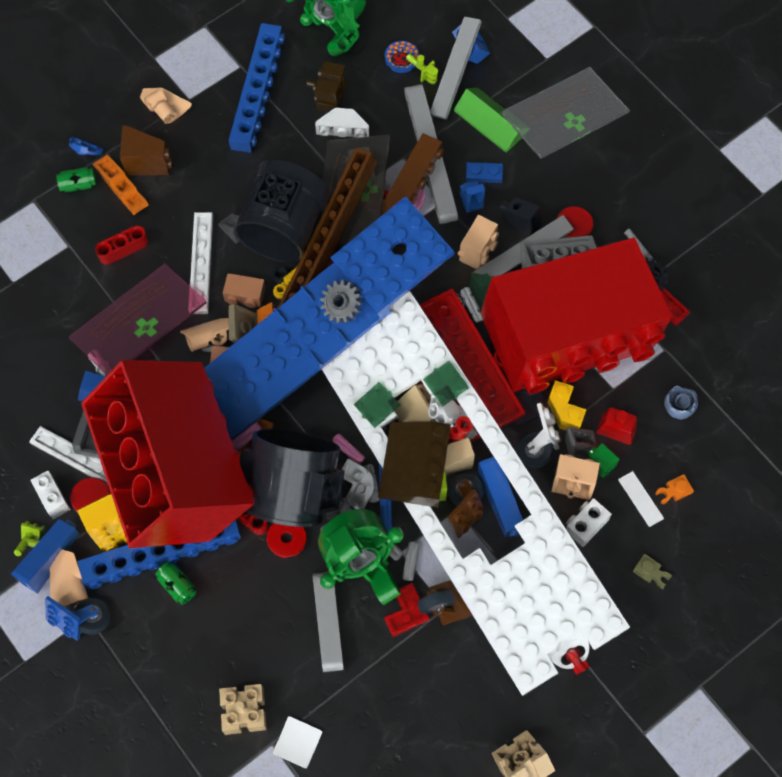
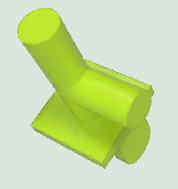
M411 53L407 55L406 59L421 70V82L424 80L430 84L437 82L438 69L434 67V61L426 66L424 65L423 55H419L417 58Z
M26 521L25 524L22 523V541L15 549L14 554L21 556L27 546L34 548L45 534L46 526L40 527L36 523L31 524L30 521Z

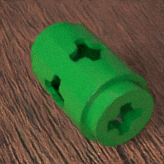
M82 167L61 171L59 174H56L60 192L64 191L67 193L80 189L84 190L96 185L93 168ZM75 176L79 177L77 184L72 181L75 180Z
M171 561L160 567L155 574L158 577V582L181 605L190 601L197 593L195 585Z

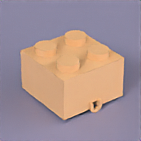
M478 215L461 242L460 251H458L459 261L475 269L485 265L489 259L488 254L490 251H494L498 244V241H496L499 236V232H497L498 224Z
M560 454L551 492L567 495L570 499L577 497L590 500L596 485L600 463L591 459L575 458L569 454Z

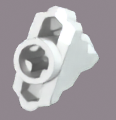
M433 394L431 396L428 414L436 422L451 424L452 428L459 417H468L462 406L457 405L453 400L446 399L442 395Z

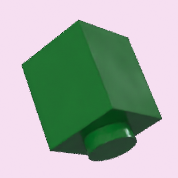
M603 443L598 448L594 446L587 453L589 455L588 459L600 463L598 474L602 478L612 471L619 462V458Z

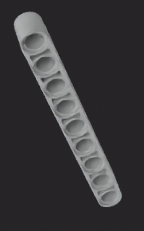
M423 85L405 87V97L417 142L422 133L437 139ZM441 157L440 160L437 159L435 162V169L431 175L427 176L439 224L458 221V214L443 158Z

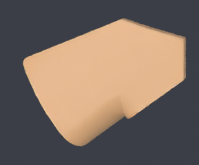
M143 88L140 99L149 110L155 111L165 124L172 123L192 106L190 102L164 88Z
M220 318L182 330L180 333L186 336L188 346L192 352L209 346V341L215 346H221L227 340L226 331L229 330V318Z
M61 549L50 567V597L64 607L69 605L76 607L79 602L87 599L88 595L74 553Z

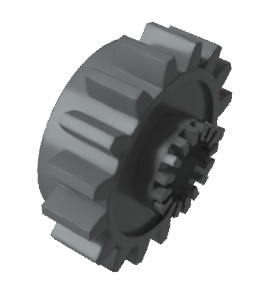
M341 280V282L334 281V286L328 284L327 288L329 290L322 291L325 298H320V301L324 302L321 309L326 310L324 315L330 316V321H336L341 324L343 321L349 323L350 318L356 319V314L361 313L360 306L364 304L361 302L363 295L358 293L360 289L354 287V283H347L345 280ZM344 298V304L340 306V300Z

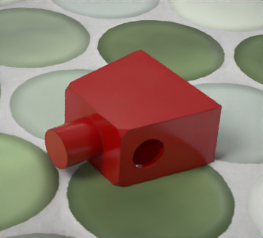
M610 407L602 415L596 433L631 445L637 429V417L624 410Z

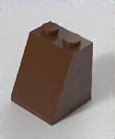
M122 125L120 159L126 176L169 175L170 168H173V159L170 158V149L166 147L165 141L129 126Z

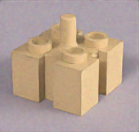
M261 684L244 686L245 691L239 692L236 687L219 689L220 706L223 710L226 709V714H221L222 732L225 735L242 733L243 727H247L250 732L267 730L266 713L263 709L260 710V705H265L264 688Z
M527 730L513 739L514 743L510 746L505 744L492 752L499 770L505 777H547L555 771L547 752L536 743Z

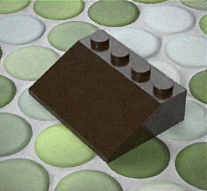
M432 421L390 423L378 498L438 508L451 424Z

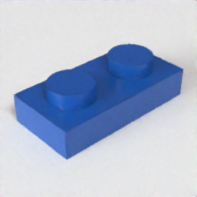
M467 162L466 182L502 183L503 164Z

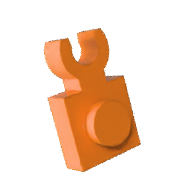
M683 474L667 482V488H659L655 494H664L666 498L661 500V504H666L671 497L676 502L692 494L694 490Z

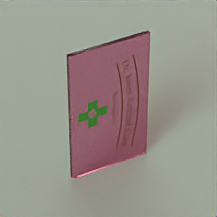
M163 264L68 337L107 376L121 360L136 359L207 302L171 270L168 265Z

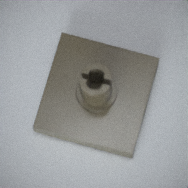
M237 304L229 305V330L226 333L227 339L236 343L258 325L256 313Z

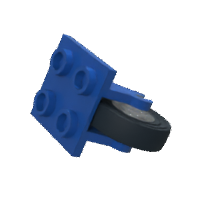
M47 596L45 598L47 622L51 626H57L67 637H72L77 641L80 639L81 633L98 634L106 629L110 622V609L100 599H84L71 612L51 597Z

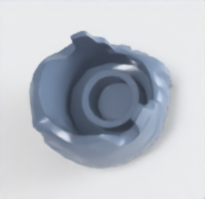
M675 386L667 393L664 399V406L667 412L673 418L680 420L690 417L698 407L696 391L686 387Z

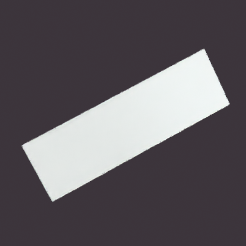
M633 471L618 479L649 527L664 519Z

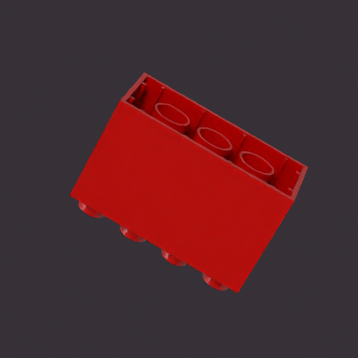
M635 237L492 277L480 312L513 392L526 389L528 394H535L545 390L550 385L549 381L562 378L563 383L575 382L585 375L584 371L596 367L599 373L611 371L619 366V360L632 357L633 362H641L652 357L655 354L653 348L656 343L665 337L664 330L672 319L670 310Z
M121 360L82 401L81 404L129 548L210 542L255 504L252 488L246 482L239 463V453L233 447L228 434L226 418L220 412L215 399L213 383L207 377L202 362Z

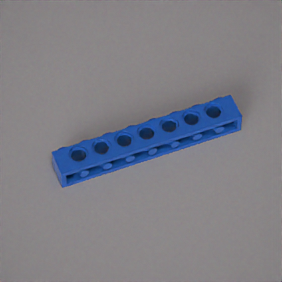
M261 23L229 137L231 150L252 153L253 146L256 147L257 131L260 132L261 130L260 119L261 116L264 117L265 115L264 105L269 100L268 90L273 85L272 75L276 73V60L280 58V46L284 44L285 40L282 26Z
M235 520L223 530L222 535L216 536L210 542L188 543L181 549H176V545L129 548L126 545L77 562L83 584L87 588L96 589L109 581L110 583L118 582L122 579L121 577L127 575L136 576L143 570H154L159 568L161 564L170 561L176 563L180 558L186 556L194 557L204 550L213 551L220 545L234 544L238 539H241V535ZM165 548V552L162 555H156L158 549ZM141 554H145L146 558L143 561L138 562L137 557ZM126 560L124 567H117L120 561ZM101 567H107L105 573L98 574Z

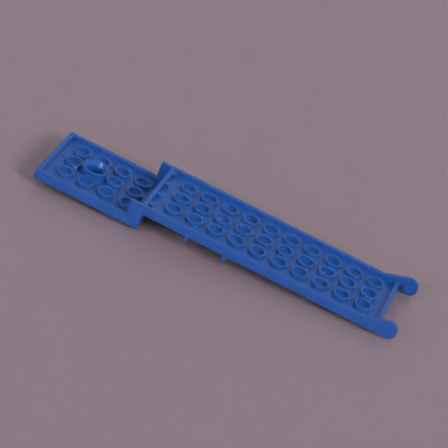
M404 197L330 257L334 262L306 286H301L300 291L279 308H274V312L204 368L207 377L213 383L214 396L220 412L226 418V428L231 441L252 424L258 422L392 312L389 308L455 254L452 248L407 197ZM402 243L407 246V250L403 255H395L393 253V249L397 244ZM341 280H345L347 283H354V287L360 289L358 293L363 295L361 302L364 304L360 306L361 313L356 314V319L350 318L349 323L343 321L341 324L336 321H330V316L324 315L326 310L321 309L324 302L320 301V298H325L322 291L329 290L327 288L328 284L334 286V281L341 282ZM341 298L340 306L344 304V298Z

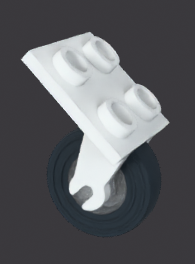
M538 403L537 407L543 430L540 433L533 432L527 434L518 445V454L521 461L532 468H540L548 464L553 457L554 448L556 450L560 449L558 442H561L559 433L555 431L553 424H556L553 413H550L549 409L545 408L541 403Z

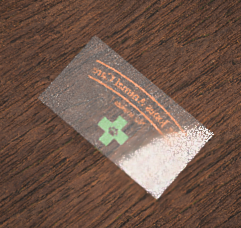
M589 67L503 110L501 114L542 159L629 113L630 110Z

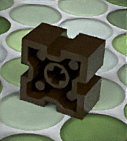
M324 61L323 67H320L318 71V78L320 79L318 81L307 80L306 86L312 87L313 93H315L314 103H316L318 111L329 113L334 108L340 107L341 98L346 89V78H344L346 74L345 65Z

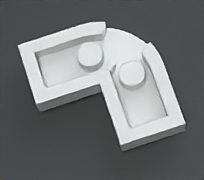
M347 459L342 468L345 471L344 479L353 485L346 498L350 506L355 509H364L374 490V478L368 469Z

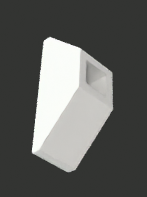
M334 108L315 123L316 134L322 136L369 138V125L353 109Z

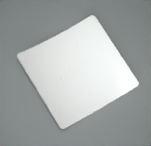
M288 717L273 750V754L303 768H307L322 731L292 717Z

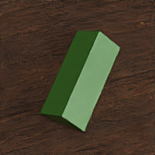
M467 88L454 109L455 113L506 153L530 131V128L479 88Z

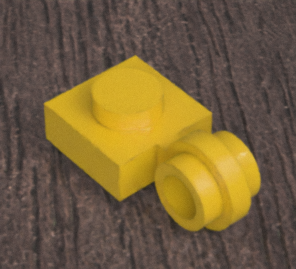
M296 268L283 278L284 282L274 287L273 293L276 298L282 299Z

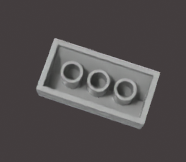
M593 236L520 242L522 269L595 249L597 247Z

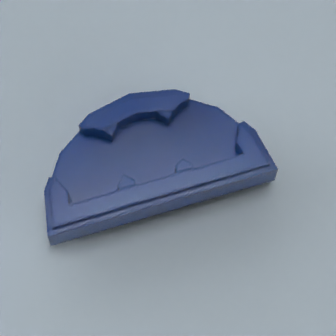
M76 137L70 138L69 147L79 155H102L103 153L102 147Z

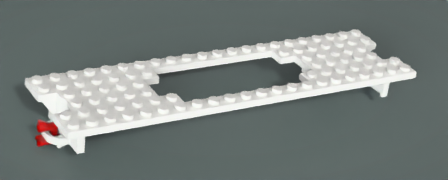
M409 291L389 307L392 312L322 370L382 468L388 437L382 427L398 418L388 401L419 381L423 382L431 396L449 386L532 514L515 525L525 544L490 565L480 548L467 557L462 558L430 506L404 502L522 696L558 674L554 664L564 669H573L576 675L585 671V669L590 667L586 662L590 649L589 643L596 650L628 630L630 626ZM577 646H583L585 648L584 655H582L579 649L576 648ZM563 655H565L569 665L562 664L561 658Z

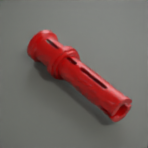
M459 417L456 423L453 424V427L450 428L448 445L464 439L466 434L473 429V423L468 417Z

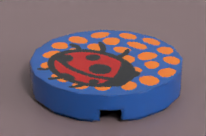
M396 41L390 44L385 51L386 65L394 72H409L416 66L409 62L406 57L411 53L417 58L419 56L418 49L408 41Z

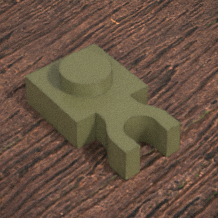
M646 554L643 555L632 571L648 583L653 579L661 589L666 585L661 581V577H665L667 580L672 577L668 572L660 571L661 565Z

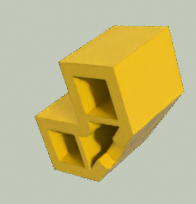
M555 380L548 400V405L551 408L550 412L553 413L559 429L566 431L569 427L580 428L586 409L568 404L574 386Z

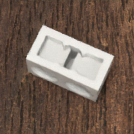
M49 471L31 479L37 494L52 519L71 510Z
M594 498L590 503L586 501L579 509L581 512L577 516L572 515L566 522L567 532L582 547L609 521L612 515ZM594 511L598 514V517L592 518L588 512ZM582 525L585 528V531L579 532L576 530L575 526Z

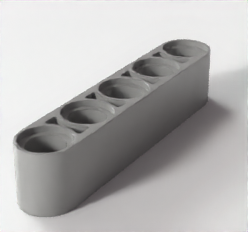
M324 572L313 574L322 669L323 672L344 670L335 585L331 589H325L321 586V576L325 573H330Z

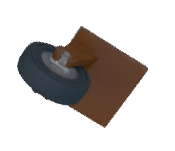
M471 473L457 475L448 486V495L457 507L447 519L458 539L469 531L471 525L476 520H479L485 511L481 502L484 494L483 484L476 475Z
M452 580L429 587L430 590L426 592L427 596L417 603L422 614L434 613V616H439L442 626L473 616Z

